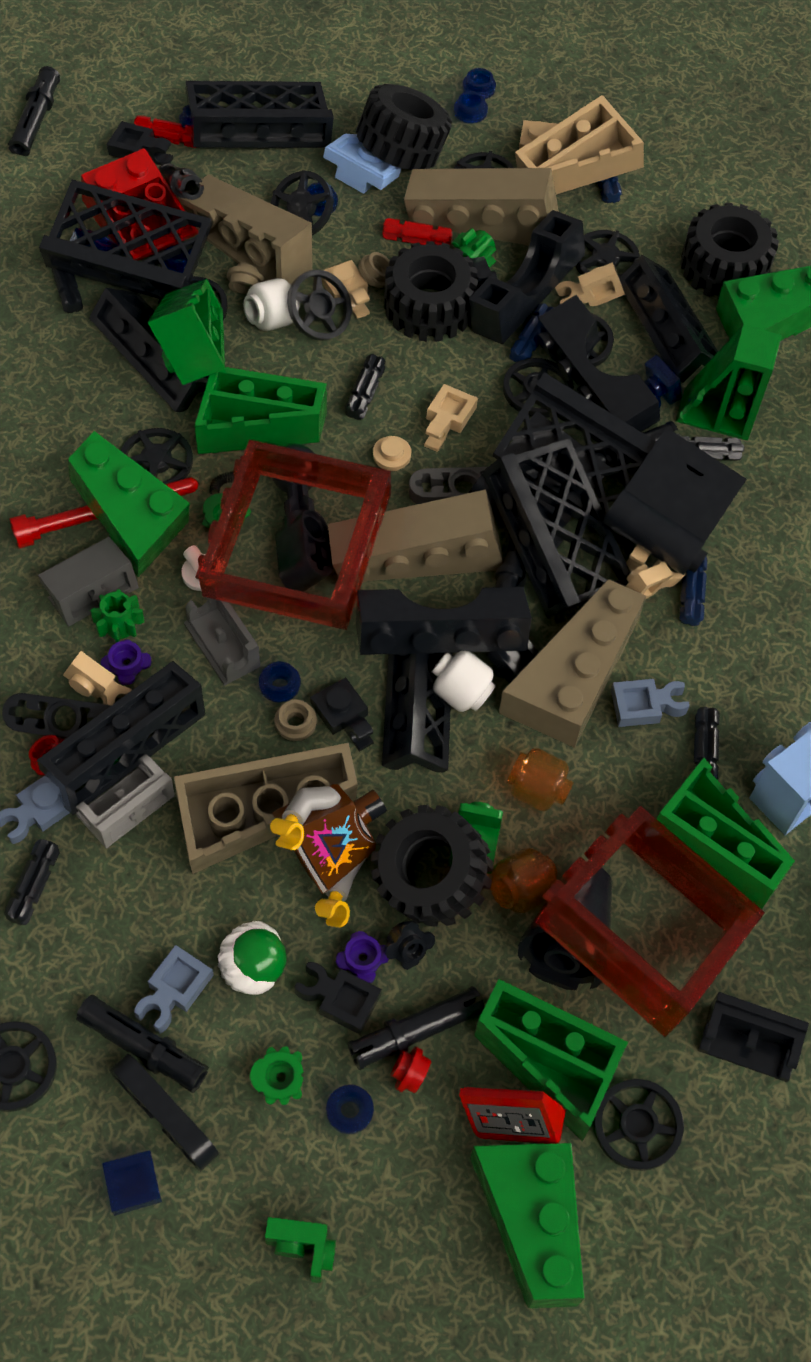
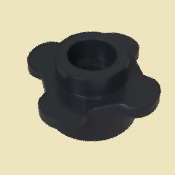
M415 921L402 922L393 927L389 932L384 953L388 959L396 958L399 960L401 966L408 970L418 965L419 960L425 956L426 951L434 946L435 936L429 931H421Z

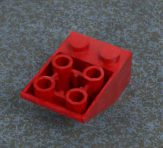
M145 148L81 174V182L185 211ZM82 195V201L87 208L96 205L92 197ZM121 205L106 211L112 222L131 215L129 209ZM102 213L93 216L100 228L108 225ZM156 215L141 220L147 232L166 225L163 218ZM136 223L117 231L123 243L142 236ZM186 225L176 230L182 241L198 235L197 228L191 225ZM171 233L153 240L158 252L177 244ZM113 234L108 235V237H109L117 246H119L118 243H117V241H116V239H115V237H114V235H113ZM148 244L129 251L132 259L137 261L153 254Z

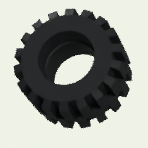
M383 84L375 86L370 91L356 128L358 140L363 143L362 145L368 151L391 165L409 170L430 169L437 163L451 130L452 120L440 104L424 93L406 86Z
M725 203L724 206L718 204L711 205L709 210L702 209L698 212L697 217H693L688 228L680 265L681 269H684L683 276L685 279H693L691 286L695 290L702 287L704 289L703 295L710 297L712 293L718 294L719 300L724 281L770 273L778 248L779 240L776 239L778 234L776 228H771L772 222L768 218H762L759 211H751L747 209L748 206L742 204L739 207L733 206V203Z
M426 241V245H420L419 242L411 244V249L404 247L399 250L398 256H393L390 259L389 266L386 267L384 309H386L388 321L393 320V327L397 331L405 328V336L412 338L414 334L419 335V341L427 342V336H434L435 342L443 341L444 334H447L449 338L457 336V328L463 332L468 327V321L471 322L468 299L477 290L478 273L477 269L472 267L473 261L469 257H463V251L460 249H450V245L445 243L435 245L433 241ZM422 289H435L440 292L422 291Z
M419 805L418 813L416 814L410 809L400 812L403 819L398 823L391 819L385 825L390 831L386 836L379 833L375 842L381 846L379 852L372 851L371 862L378 866L377 869L371 870L372 878L380 885L377 890L381 897L386 899L388 904L418 924L421 921L427 926L437 927L438 921H441L446 926L456 924L455 916L458 914L466 919L473 914L469 907L474 902L480 907L485 900L480 894L482 888L490 890L492 880L487 876V872L494 871L493 861L487 856L490 853L487 843L461 815L455 811L451 813L446 807L437 805L434 811L429 805ZM436 845L451 846L453 860L446 877L434 886L417 888L413 879V870L419 856L427 849Z

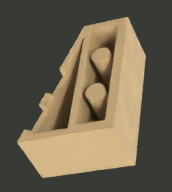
M601 95L515 152L517 168H551L557 195L643 168L644 142L606 98Z

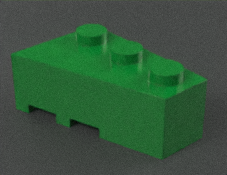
M811 266L724 281L716 311L729 340L742 325L782 334L781 341L791 335L795 336L811 328Z
M207 278L166 294L151 316L148 324L163 349L162 358L167 370L170 373L175 372L182 385L224 370L223 309Z
M742 325L685 387L675 422L748 441L774 368L782 334Z
M703 758L659 813L646 841L752 914L758 916L795 860L759 819L753 821L737 803L739 796L731 788L726 790L710 772L713 767Z
M498 979L478 1019L474 1035L530 1091H543L563 1106L566 1110L564 1124L582 1142L592 1125L628 1044L627 1041Z
M572 1143L474 1146L470 1160L481 1183L487 1204L505 1245L504 1248L527 1307H577L585 1297Z

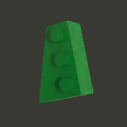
M225 367L224 370L209 375L195 422L198 454L320 442L327 414V383Z
M95 431L68 458L70 481L97 519L99 518L110 534V538L131 561L134 573L139 577L189 522L190 502Z

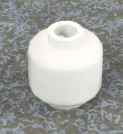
M275 278L251 286L243 303L248 321L263 331H270L292 324L293 321L287 305V293L291 284L285 279ZM296 300V307L298 311L301 303Z
M460 651L454 656L445 653L432 670V673L438 676L433 684L435 694L459 712L467 711L470 708L477 711L496 687L491 682L494 674L491 667L469 651Z

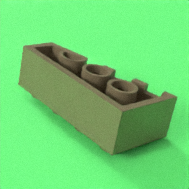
M551 168L412 169L404 197L409 221L430 224L438 229V226L448 227L452 229V232L466 233L470 228H473L475 231L482 230L487 232L495 240L528 246L530 245L532 231L552 210L559 212Z
M209 174L201 179L202 182L199 183L204 185L201 197L195 200L178 197L186 212L211 218L212 227L207 237L208 242L238 264L247 263L255 266L258 272L262 274L263 281L281 278L292 284L298 276L313 270L311 222Z
M486 490L328 524L332 564L341 583L361 584L366 581L496 571L503 563L498 528Z
M608 579L503 690L499 714L575 748L640 618L646 595Z
M349 743L174 776L192 874L279 836L272 833L270 829V823L275 819L272 812L290 804L297 791L301 788L338 784L352 801L356 800L358 783Z

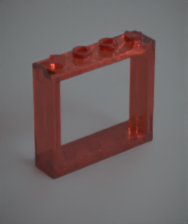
M249 439L244 455L240 459L235 460L233 484L231 487L224 489L221 499L222 513L219 521L214 520L210 526L208 533V544L210 545L206 555H200L198 558L199 568L195 578L199 579L202 596L347 630L357 601V590L361 588L391 496V471ZM260 475L365 498L332 598L224 574Z
M640 805L629 818L621 813L605 831L609 839H606L601 834L584 853L589 859L588 861H585L580 856L562 876L567 881L566 884L558 879L542 897L548 902V905L535 919V922L660 1034L666 1037L690 1013L765 912ZM624 844L724 930L678 989L574 898Z

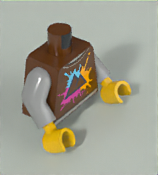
M338 784L301 788L297 791L290 804L272 812L275 819L271 821L270 829L272 833L280 835L275 843L276 846L293 850L306 873L322 894L326 892L328 899L322 898L315 905L316 914L319 917L327 918V926L341 928L347 924L350 917V909L344 901L347 900L353 880L364 861L372 851H375L377 844L366 825L386 813L387 809L373 789L353 802Z

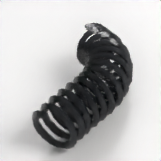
M236 470L234 472L230 471V475L229 472L225 473V475L224 473L219 476L217 475V478L215 477L211 482L210 494H212L213 488L217 489L218 493H220L221 486L230 483V479L231 483L235 482V476L236 481H238V477L240 481V472L238 471V476Z

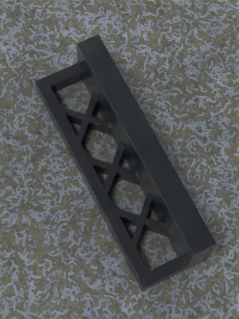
M641 255L620 276V282L625 296L675 379L684 383L701 365L705 366L717 354L718 350L670 272L644 255Z
M105 288L89 319L175 412L187 410L198 391L205 392L209 375L182 385L175 372L170 373L167 370L162 358L163 349L148 324L155 311L136 292Z
M445 653L388 654L382 753L383 767L390 770H399L416 763L434 772L443 773L448 771L451 705L435 694L433 690L435 681L428 671V660L430 659L435 667ZM427 696H429L436 709L435 720H433L426 707ZM425 734L428 735L434 746V756L424 751Z
M172 661L37 759L40 771L59 787L64 808L72 815L78 812L76 809L77 805L81 802L88 805L141 764L139 758L145 754L151 757L204 717L205 708L201 684ZM190 705V708L180 715L182 710ZM154 732L152 737L147 740L148 736ZM121 757L120 760L116 764H114L115 760ZM87 782L84 788L75 793V790Z

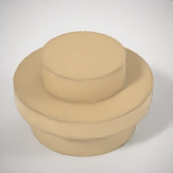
M383 437L373 447V459L384 470L398 471L410 462L411 447L407 441L400 437Z

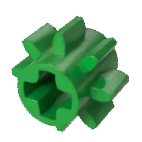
M470 228L466 233L462 232L452 242L454 247L463 251V257H485L489 268L496 262L494 257L491 256L496 251L495 242L485 231H475L473 228Z
M117 589L116 592H110L105 596L100 595V608L91 609L93 623H96L98 636L103 637L108 634L114 638L115 643L128 636L136 637L135 624L145 623L143 609L139 608L138 597L136 595L129 597L121 592L120 589Z

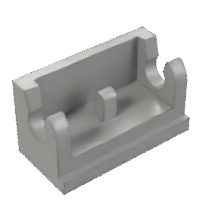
M147 754L139 758L141 764L136 770L90 805L81 802L76 806L78 810L76 813L77 817L106 849L175 796L171 777L164 773Z

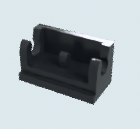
M718 992L710 1005L698 1051L788 1082L792 1069L796 1070L809 1023Z

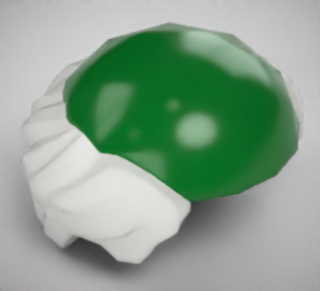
M261 921L243 923L233 929L231 934L227 935L222 941L220 953L218 954V968H220L221 977L225 979L226 984L231 986L233 990L250 995L263 994L271 989L275 981L283 974L287 962L285 946L281 942L277 931L268 924Z

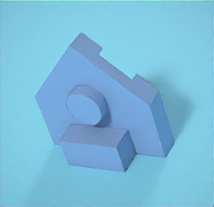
M344 134L325 147L323 158L337 165L335 178L363 194L372 185L382 190L400 175L401 168L373 155L358 140L357 134Z

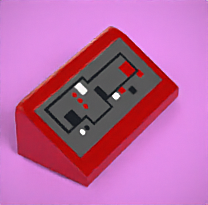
M475 1087L460 1088L459 1097L472 1130L477 1137L490 1140L541 1144L559 1143L566 1110L543 1091Z

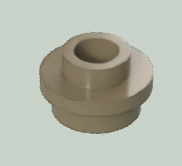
M373 252L365 255L359 261V272L368 285L376 288L385 287V272L390 260L379 252Z
M247 263L237 264V266L229 268L227 272L228 286L236 293L247 294L251 286L264 280L258 269Z
M297 699L289 700L276 711L274 718L275 728L283 738L290 741H301L311 736L315 731L317 716L314 709L306 702ZM293 717H299L304 722L301 725L292 726L288 724V721Z

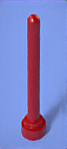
M192 477L166 484L180 496L194 493L198 489V481ZM88 505L35 519V516L26 517L25 514L9 518L12 532L17 540L18 549L34 545V541L41 539L42 534L97 519Z

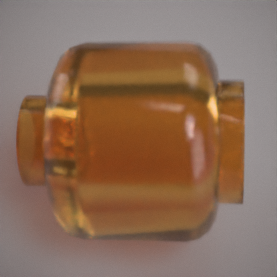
M532 748L527 754L520 752L506 783L512 785L511 795L513 798L542 812L548 811L555 802L563 805L574 782L567 779L569 772L568 763L540 748Z
M522 848L500 860L494 866L490 887L493 897L500 906L510 909L515 913H527L546 902L557 888V869L554 862L540 851L533 848Z

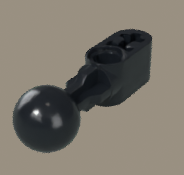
M288 444L281 447L274 454L270 464V474L273 482L278 488L287 493L288 498L284 502L285 516L283 518V526L276 531L275 540L280 579L289 591L301 594L328 577L333 571L328 525L324 518L315 511L314 500L309 497L308 490L316 484L320 476L318 457L305 445Z

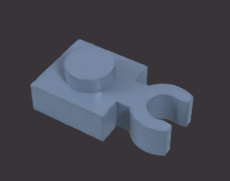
M654 679L613 682L611 694L618 727L660 723L662 712L673 717L687 714L689 702H675L671 698V696L683 694L684 682L673 681L668 683L663 689H656Z
M43 776L16 795L17 800L21 804L20 807L7 808L0 811V827L10 821L18 822V827L7 835L10 842L15 844L27 836L29 827L36 823L43 832L70 812L64 808L59 787L47 776Z
M175 945L147 981L149 988L154 990L155 994L146 996L137 1003L134 1010L136 1018L141 1021L148 1011L153 1009L160 1011L161 1016L156 1020L154 1028L157 1033H163L171 1023V1010L176 1005L187 1012L214 976L213 969Z

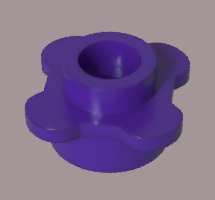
M122 640L115 643L109 649L108 655L101 659V666L115 674L122 685L134 683L135 676L142 669H148L152 663L150 655L148 653H141L139 646L131 640ZM124 660L130 661L128 665H124L122 662Z
M358 931L351 935L345 951L337 954L336 965L339 969L349 970L358 978L372 983L376 978L375 972L381 964L387 963L389 959L384 953L385 945H379L373 937L368 936L363 931ZM361 954H365L367 960L360 961L358 957Z

